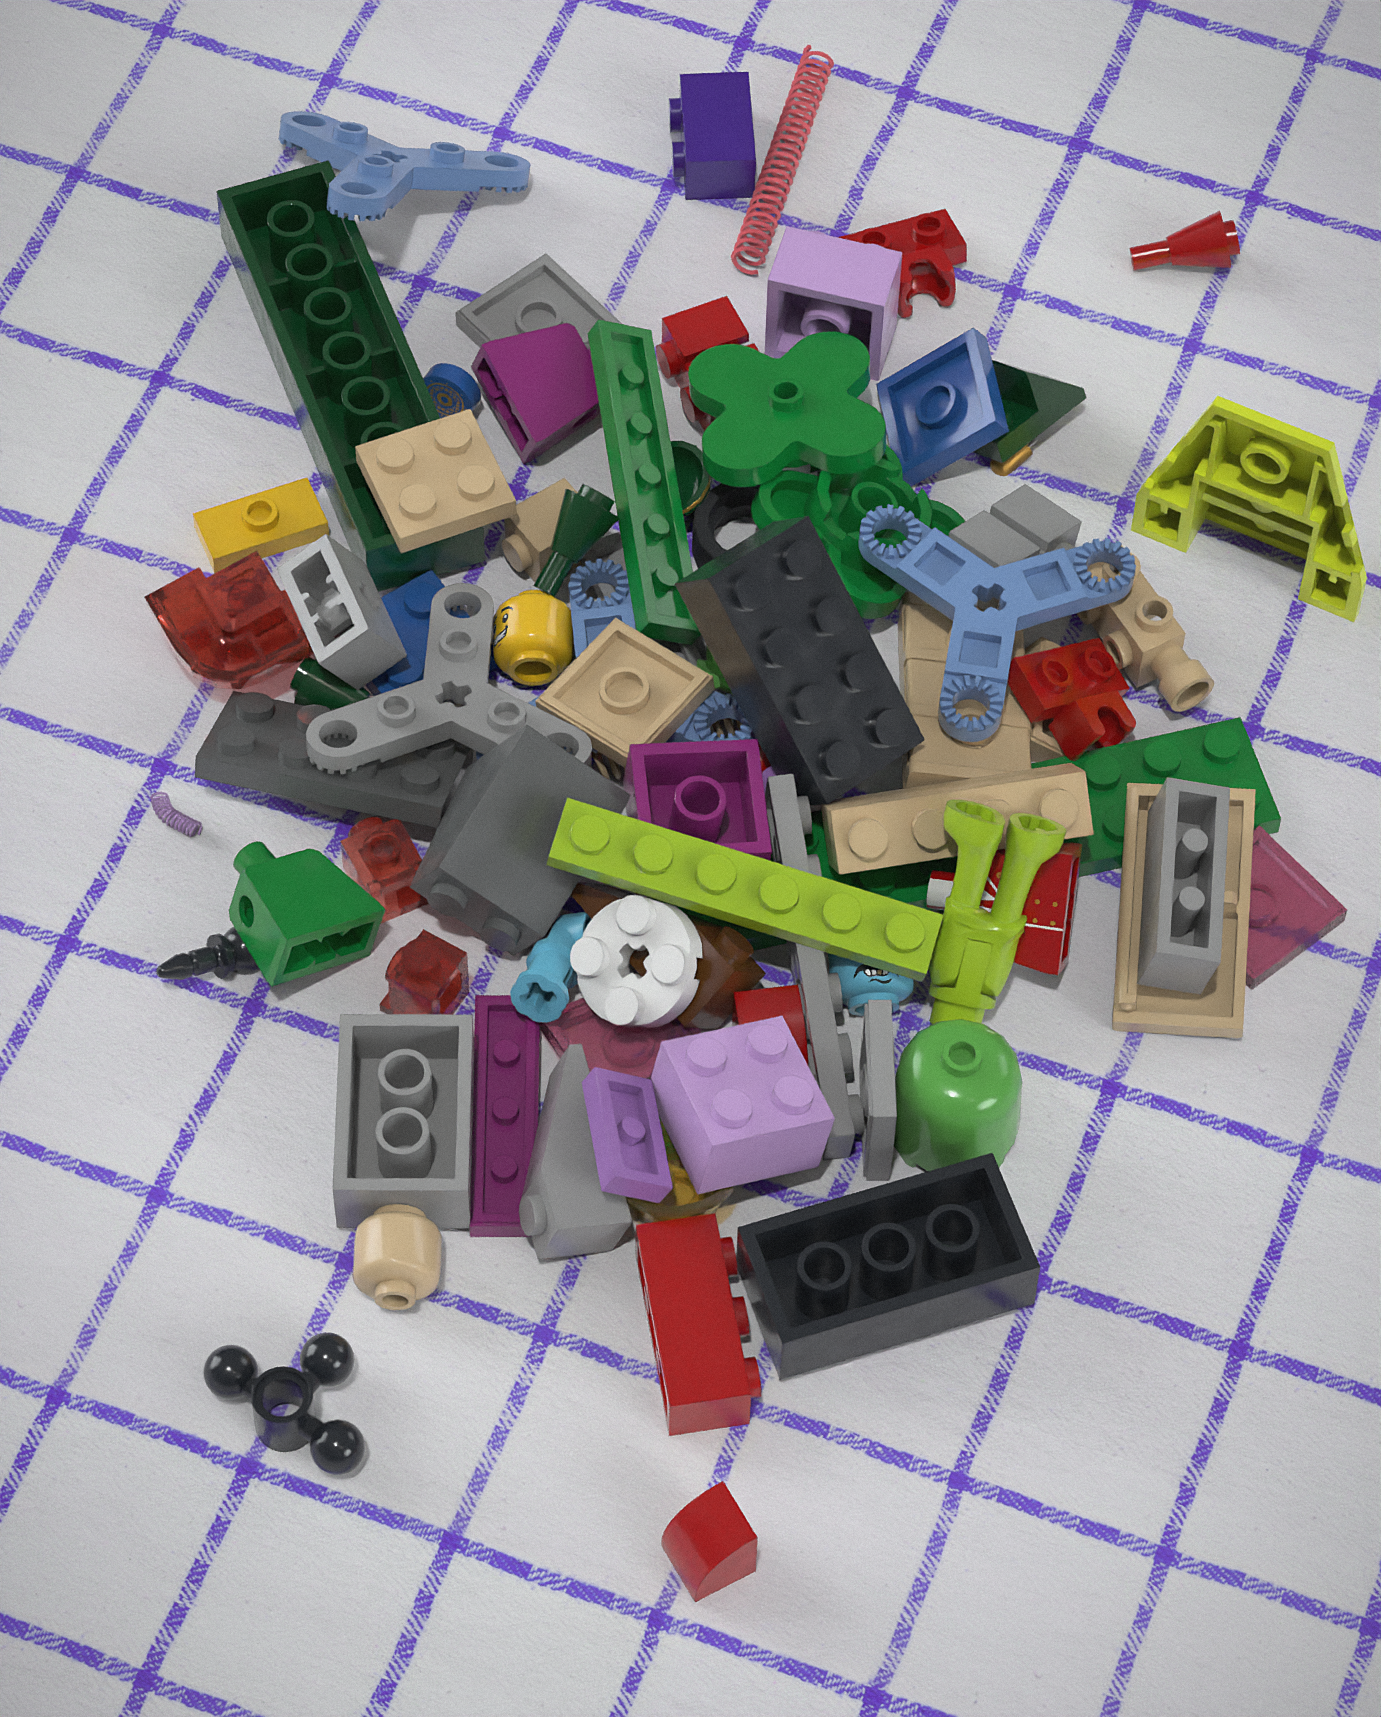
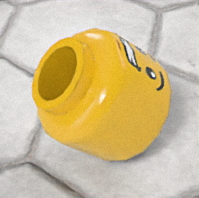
M541 590L523 591L499 605L494 615L493 654L497 666L514 681L524 685H543L554 680L556 676L561 674L571 664L574 657V637L569 607L563 601Z

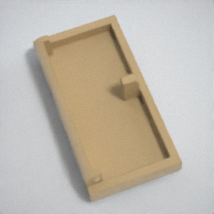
M912 592L904 593L899 607L900 693L925 740L902 755L903 789L1031 769L1030 720L1008 683L1000 725L996 732L987 739L978 742L960 741L947 734L941 727L938 719V708L953 621ZM977 606L978 610L984 612L983 609ZM1023 629L1015 632L1011 660L1014 657L1025 655ZM972 699L961 700L953 706L956 709V715L960 713L962 719L965 716L969 717L968 721H972L973 717L979 720V717L981 715L985 716L987 712L986 707L982 703Z
M1127 783L1112 1029L1122 1032L1241 1038L1243 1037L1256 789L1230 788L1221 963L1202 993L1194 994L1137 984L1148 810L1159 793L1162 784Z

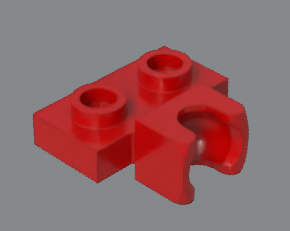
M946 209L923 213L908 219L838 237L864 244H876L886 249L902 252L898 300L899 316L907 318L912 315L913 306L909 301L917 294H930L936 298L940 305L945 307L953 304L956 293L953 265L967 262V243Z
M1100 638L1018 656L1011 660L1007 680L1009 687L1031 723L1054 718L1048 727L1069 760H1078L1085 750L1094 743L1098 749L1121 744L1134 730L1136 720L1122 698L1130 687Z

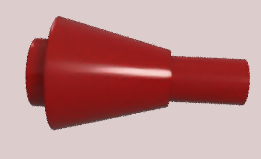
M1217 211L1167 236L1166 240L1130 247L1129 251L1134 271L1171 263L1172 266L1231 268L1230 256L1240 254V247L1234 220L1223 222L1221 212Z

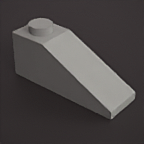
M582 1044L569 1045L549 1076L519 1205L521 1227L527 1236L532 1237L537 1259L612 1251L632 1223L626 1197L601 1191L582 1081L590 1073Z

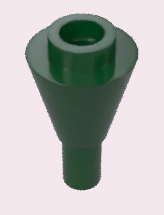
M585 484L581 485L578 493L565 489L550 547L552 552L535 581L534 587L556 597L573 564H577L620 519L610 512L615 501Z
M306 656L301 662L290 683V689L297 692L294 704L303 706L321 705L329 708L331 711L370 698L371 695L364 687H361L359 690L355 689L318 664L317 659Z

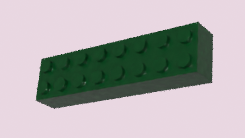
M329 160L216 191L220 229L227 252L349 548L353 554L365 562L378 592L404 585L430 570L439 575L485 561L484 526L401 553L356 461L355 446L440 419V416L355 220H348V216L344 218L338 217V214L334 215L327 210L329 183L336 177Z

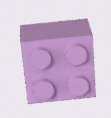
M786 226L768 277L764 354L781 358L797 342L809 335L820 332H841L859 339L866 346L870 355V379L879 381L897 325L902 252L886 249L876 244H864L829 236L819 231H807Z
M783 1016L661 1041L651 1076L658 1114L697 1194L819 1167L835 1117Z

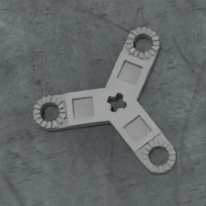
M468 583L448 585L440 589L432 599L423 680L321 714L311 721L306 731L307 755L310 757V762L313 765L317 764V769L321 771L324 768L328 769L329 774H334L335 770H340V775L346 774L347 769L354 772L357 770V766L363 767L365 763L377 759L384 762L450 738L485 755L526 725H529L561 748L565 746L567 752L573 750L572 755L589 767H591L592 744L588 735L578 727L488 684L494 623V602L486 590ZM464 605H466L469 611L474 608L476 615L469 618H457L449 613L450 608L456 611L457 606H460V610H464ZM452 698L456 704L464 703V706L456 708L451 702L443 703V701ZM338 733H341L342 738H346L348 735V740H354V742L346 747L334 748L324 744V738L330 740L331 734H333L334 738H338Z

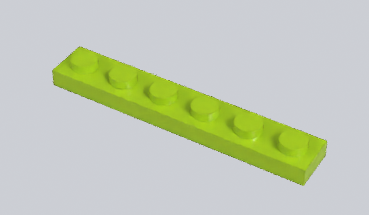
M570 798L566 800L546 864L560 870L923 982L927 974L943 918L942 914Z

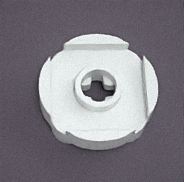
M628 895L605 906L592 918L584 930L582 938L578 939L572 946L570 963L573 970L577 973L578 985L585 1001L602 1019L629 1028L659 1027L679 1016L694 998L700 981L694 979L697 970L696 957L702 958V943L692 921L677 907L639 895ZM647 948L650 955L643 962L647 970L646 974L641 977L638 974L630 973L628 964L633 951H643Z

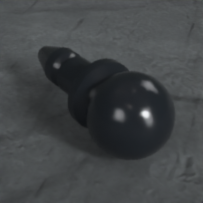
M235 927L230 928L224 936L219 933L210 935L207 939L206 947L191 950L187 954H176L156 969L157 976L160 978L179 980L190 978L192 974L198 976L209 972H214L218 978L224 979L230 977L233 972L241 975H250L260 971Z

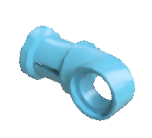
M586 912L560 915L556 919L548 937L535 943L526 959L527 970L519 974L517 981L511 988L510 995L513 1005L518 1012L528 1016L533 1021L551 1022L557 1020L569 1002L568 989L573 988L578 983L577 973L573 970L570 963V953L572 946L578 939L582 938L584 930L592 920Z

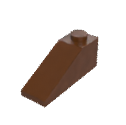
M578 882L571 893V896L591 919L610 903L623 899L628 895H634L610 885ZM686 914L700 936L702 958L696 957L697 970L694 979L700 980L696 994L691 1003L677 1018L685 1028L718 1029L733 1012V993L752 990L766 973L751 957L754 953L752 945L738 931ZM647 948L643 951L634 950L629 959V963L641 977L647 972L643 963L646 957L650 955Z

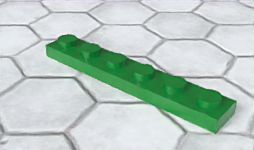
M598 319L587 334L617 517L620 518L618 523L636 630L648 638L692 645L701 633L675 583L691 574L693 569L652 331Z

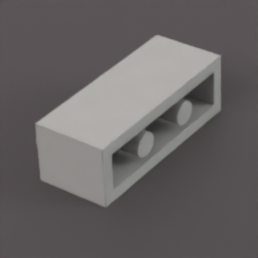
M1167 777L1148 810L1137 984L1201 994L1221 963L1230 800L1229 787Z

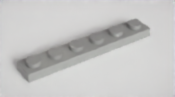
M793 774L768 776L765 802L773 862L821 876L818 855H807L804 835L811 834L812 832L811 810L808 797H797ZM787 940L794 985L798 984L807 1039L808 1066L835 1117L823 1152V1160L850 1157L855 1134L863 1133L864 1125L860 1097L858 1094L848 1095L845 1073L853 1071L850 1038L848 1033L838 1034L834 1012H841L843 1006L838 973L827 974L824 951Z

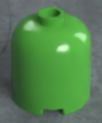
M964 1019L939 1021L917 1032L904 1048L895 1076L897 1119L894 1148L907 1165L914 1168L918 1164L927 1171L993 1153L998 1167H1000L1004 1162L1006 1153L1015 1143L1020 1122L1022 1077L1015 1051L1004 1036L983 1023Z

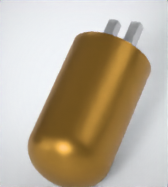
M1033 439L1004 463L991 459V470L999 476H1008L1033 454L1030 447L1037 440Z

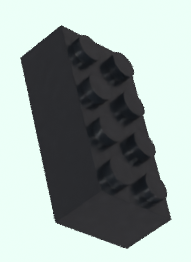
M809 516L774 521L675 583L776 776L794 775L797 797L807 796L810 805H827L925 740Z
M993 1153L739 1226L737 1231V1269L780 1380L1032 1305L1035 1302L1040 1265Z

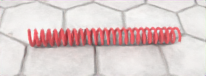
M807 45L803 50L800 64L797 67V72L779 118L780 122H778L770 144L771 147L768 149L764 161L765 164L762 166L758 178L759 181L756 183L752 199L749 203L750 207L747 208L743 225L738 234L737 242L734 245V251L731 254L732 263L745 274H758V270L743 268L738 264L736 257L751 266L765 263V256L769 252L768 247L772 244L771 238L774 237V230L778 227L777 221L781 218L780 212L784 209L783 204L787 201L786 195L790 192L789 187L793 184L792 178L796 175L795 170L799 166L798 161L802 158L801 153L805 149L804 144L807 143V136L811 132L810 127L813 126V119L817 114L816 110L819 109V102L822 100V94L825 92V85H827L828 77L831 74L830 69L834 66L833 59L828 54L821 51H810L812 49L811 45ZM809 56H822L826 58L829 63L827 65L821 60L809 59ZM776 156V157H778L780 160H774L773 157ZM770 173V174H772L774 177H768L767 174ZM764 190V191H766L768 194H762L761 191ZM762 199L766 203H760L758 200ZM756 216L759 220H753L752 217ZM753 225L757 229H751L749 226ZM746 234H750V235H752L753 237H749V238H748V237L746 236ZM747 242L750 246H744L743 243ZM744 251L750 256L760 257V260L757 262L750 261L744 258L740 252Z

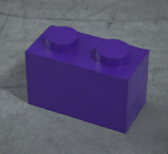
M749 72L680 74L679 98H669L670 133H681V142H672L673 177H684L685 200L752 198L753 191L755 190L756 154Z

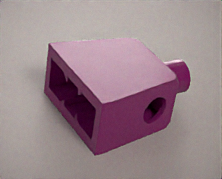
M570 323L486 342L481 345L471 365L473 373L523 465L534 460L600 414L590 347L586 348L576 327Z

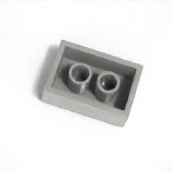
M340 1014L332 1189L337 1228H357L361 1222L373 1215L374 1211L378 1208L393 1204L409 1205L424 1212L426 1218L434 1222L438 1228H469L474 1089L473 1015Z

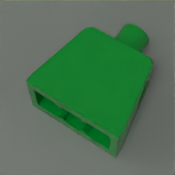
M256 841L246 845L238 852L233 861V867L240 876L229 907V918L263 976L272 987L370 956L386 909L320 851L308 848L276 858L263 842Z

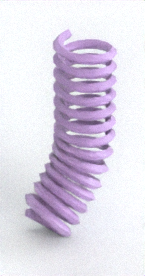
M156 792L151 795L150 799L153 810L158 815V819H162V823H166L171 828L174 827V830L178 829V832L181 831L182 834L185 833L189 837H193L196 834L199 824L197 835H200L202 823L174 809L167 793Z

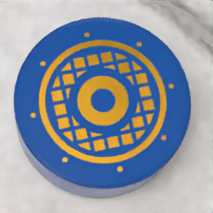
M448 363L435 364L423 378L440 418L471 409L473 413L481 400V392L474 378L456 365Z

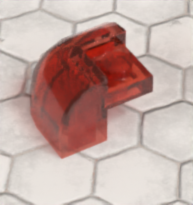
M258 551L251 553L207 578L200 567L144 597L150 613L180 663L194 678L215 688L238 690L262 684L302 662L304 658L314 655L286 590L281 591Z

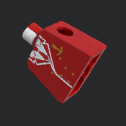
M1063 843L1058 853L1040 865L1031 884L1021 914L1027 916L1024 932L1020 935L1013 963L1057 976L1068 964L1082 844ZM1005 849L996 850L981 898L980 907L988 912H991L1005 858ZM932 871L927 891V908L945 909V899L950 896L955 873Z

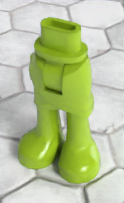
M949 800L946 803L943 815L944 828L958 845V859L950 896L945 899L943 918L928 967L931 977L929 994L935 997L929 1021L934 1024L939 1021L964 1019L982 1023L985 1009L995 1008V997H998L1011 972L1019 938L1024 932L1027 916L1021 914L1033 879L1040 865L1059 852L1064 842L1066 829L1053 820L1033 814L1013 813L1010 816L1006 831L1003 868L991 912H988L980 907V902L993 857L1001 841L1005 819L997 810L986 805L967 800Z

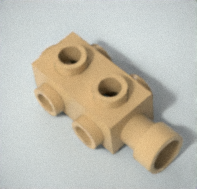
M1134 555L1136 569L1130 592L1116 602L1076 614L1084 624H1092L1102 638L1106 650L1113 657L1119 670L1124 669L1137 688L1158 678L1160 681L1158 690L1170 707L1176 712L1188 710L1202 702L1210 694L1214 687V680L1199 660L1190 659L1183 650L1186 633L1174 618L1171 603L1167 599L1158 596L1140 571V561ZM1105 562L1094 563L1087 569V572L1090 571L1092 573L1091 578L1096 576L1098 577L1097 581L1100 582L1101 578L1108 582L1109 578H1112L1114 581L1115 576H1120V572L1116 567ZM1156 616L1161 618V620L1158 621L1150 620L1155 618Z

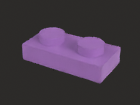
M594 1067L582 1081L601 1191L660 1203L673 1189L652 1080Z

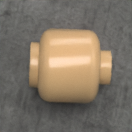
M386 1205L374 1211L373 1215L358 1225L355 1234L352 1277L357 1288L365 1295L375 1299V1303L378 1306L389 1310L408 1309L415 1304V1301L426 1298L434 1292L440 1279L442 1235L437 1225L426 1218L423 1211L409 1205Z

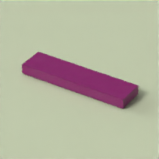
M475 995L470 1237H531L527 1236L521 1227L519 1205L538 1128L540 1022L533 1021L528 1016L518 1012L511 1001V995Z

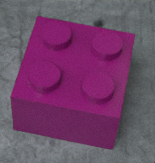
M758 739L630 744L623 779L624 791L631 795L626 805L628 817L770 861L772 849Z

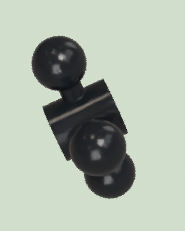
M325 1332L311 1337L303 1346L300 1354L302 1371L282 1366L271 1368L258 1377V1365L255 1358L247 1349L238 1345L221 1346L208 1356L203 1370L207 1387L213 1394L223 1399L233 1400L244 1396L251 1401L256 1433L266 1447L278 1452H292L310 1442V1453L314 1463L324 1472L333 1475L349 1473L361 1463L365 1453V1440L361 1431L354 1424L346 1420L336 1419L324 1423L316 1417L313 1395L320 1386L333 1387L341 1384L349 1377L353 1370L354 1352L349 1342L342 1336ZM280 1403H292L300 1407L296 1412L288 1416H275L269 1413L272 1407Z

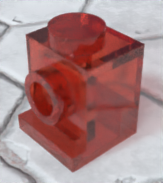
M369 817L356 823L350 829L348 838L340 841L343 868L352 880L386 909L381 923L429 904L427 898L410 888L422 858L401 820L392 819L383 823L378 817Z
M423 929L416 939L401 947L392 957L385 973L389 992L379 1004L380 1011L385 1014L453 1015L469 994L467 952Z

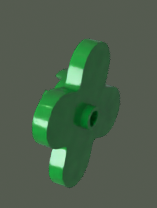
M820 332L809 335L797 342L781 358H772L744 345H718L696 356L689 367V391L692 402L701 411L716 418L706 428L702 436L703 465L707 473L722 484L734 487L756 486L771 480L784 468H797L810 464V473L824 470L835 474H852L872 467L885 453L886 424L882 414L872 405L857 399L870 382V355L866 346L859 339L849 334Z
M887 444L884 455L875 465L857 473L835 474L819 470L817 475L792 470H782L774 478L760 485L751 505L752 517L759 530L774 521L809 516L861 618L878 619L891 614L906 591L905 587L867 562L860 553L858 546L861 521L866 517L867 512L870 510L875 511L878 506L887 508V504L893 505V508L896 509L902 506L905 508V512L911 511L914 517L931 529L935 527L947 536H949L951 530L966 522L951 507L929 499L923 488L916 494L912 487L903 481L900 460ZM883 529L874 534V541L877 539L880 546L882 543L886 544L885 548H889V545H893V548H896V544L902 546L903 541H907L901 532L894 529Z

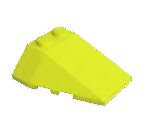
M1217 395L1140 487L1136 494L1131 531L1186 553L1204 520L1213 521L1305 559L1306 563L1298 600L1354 622L1359 614L1367 576L1335 443Z

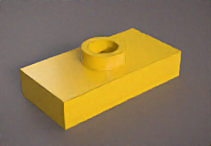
M307 477L193 513L194 528L214 574L315 542L325 534L329 536L328 521Z

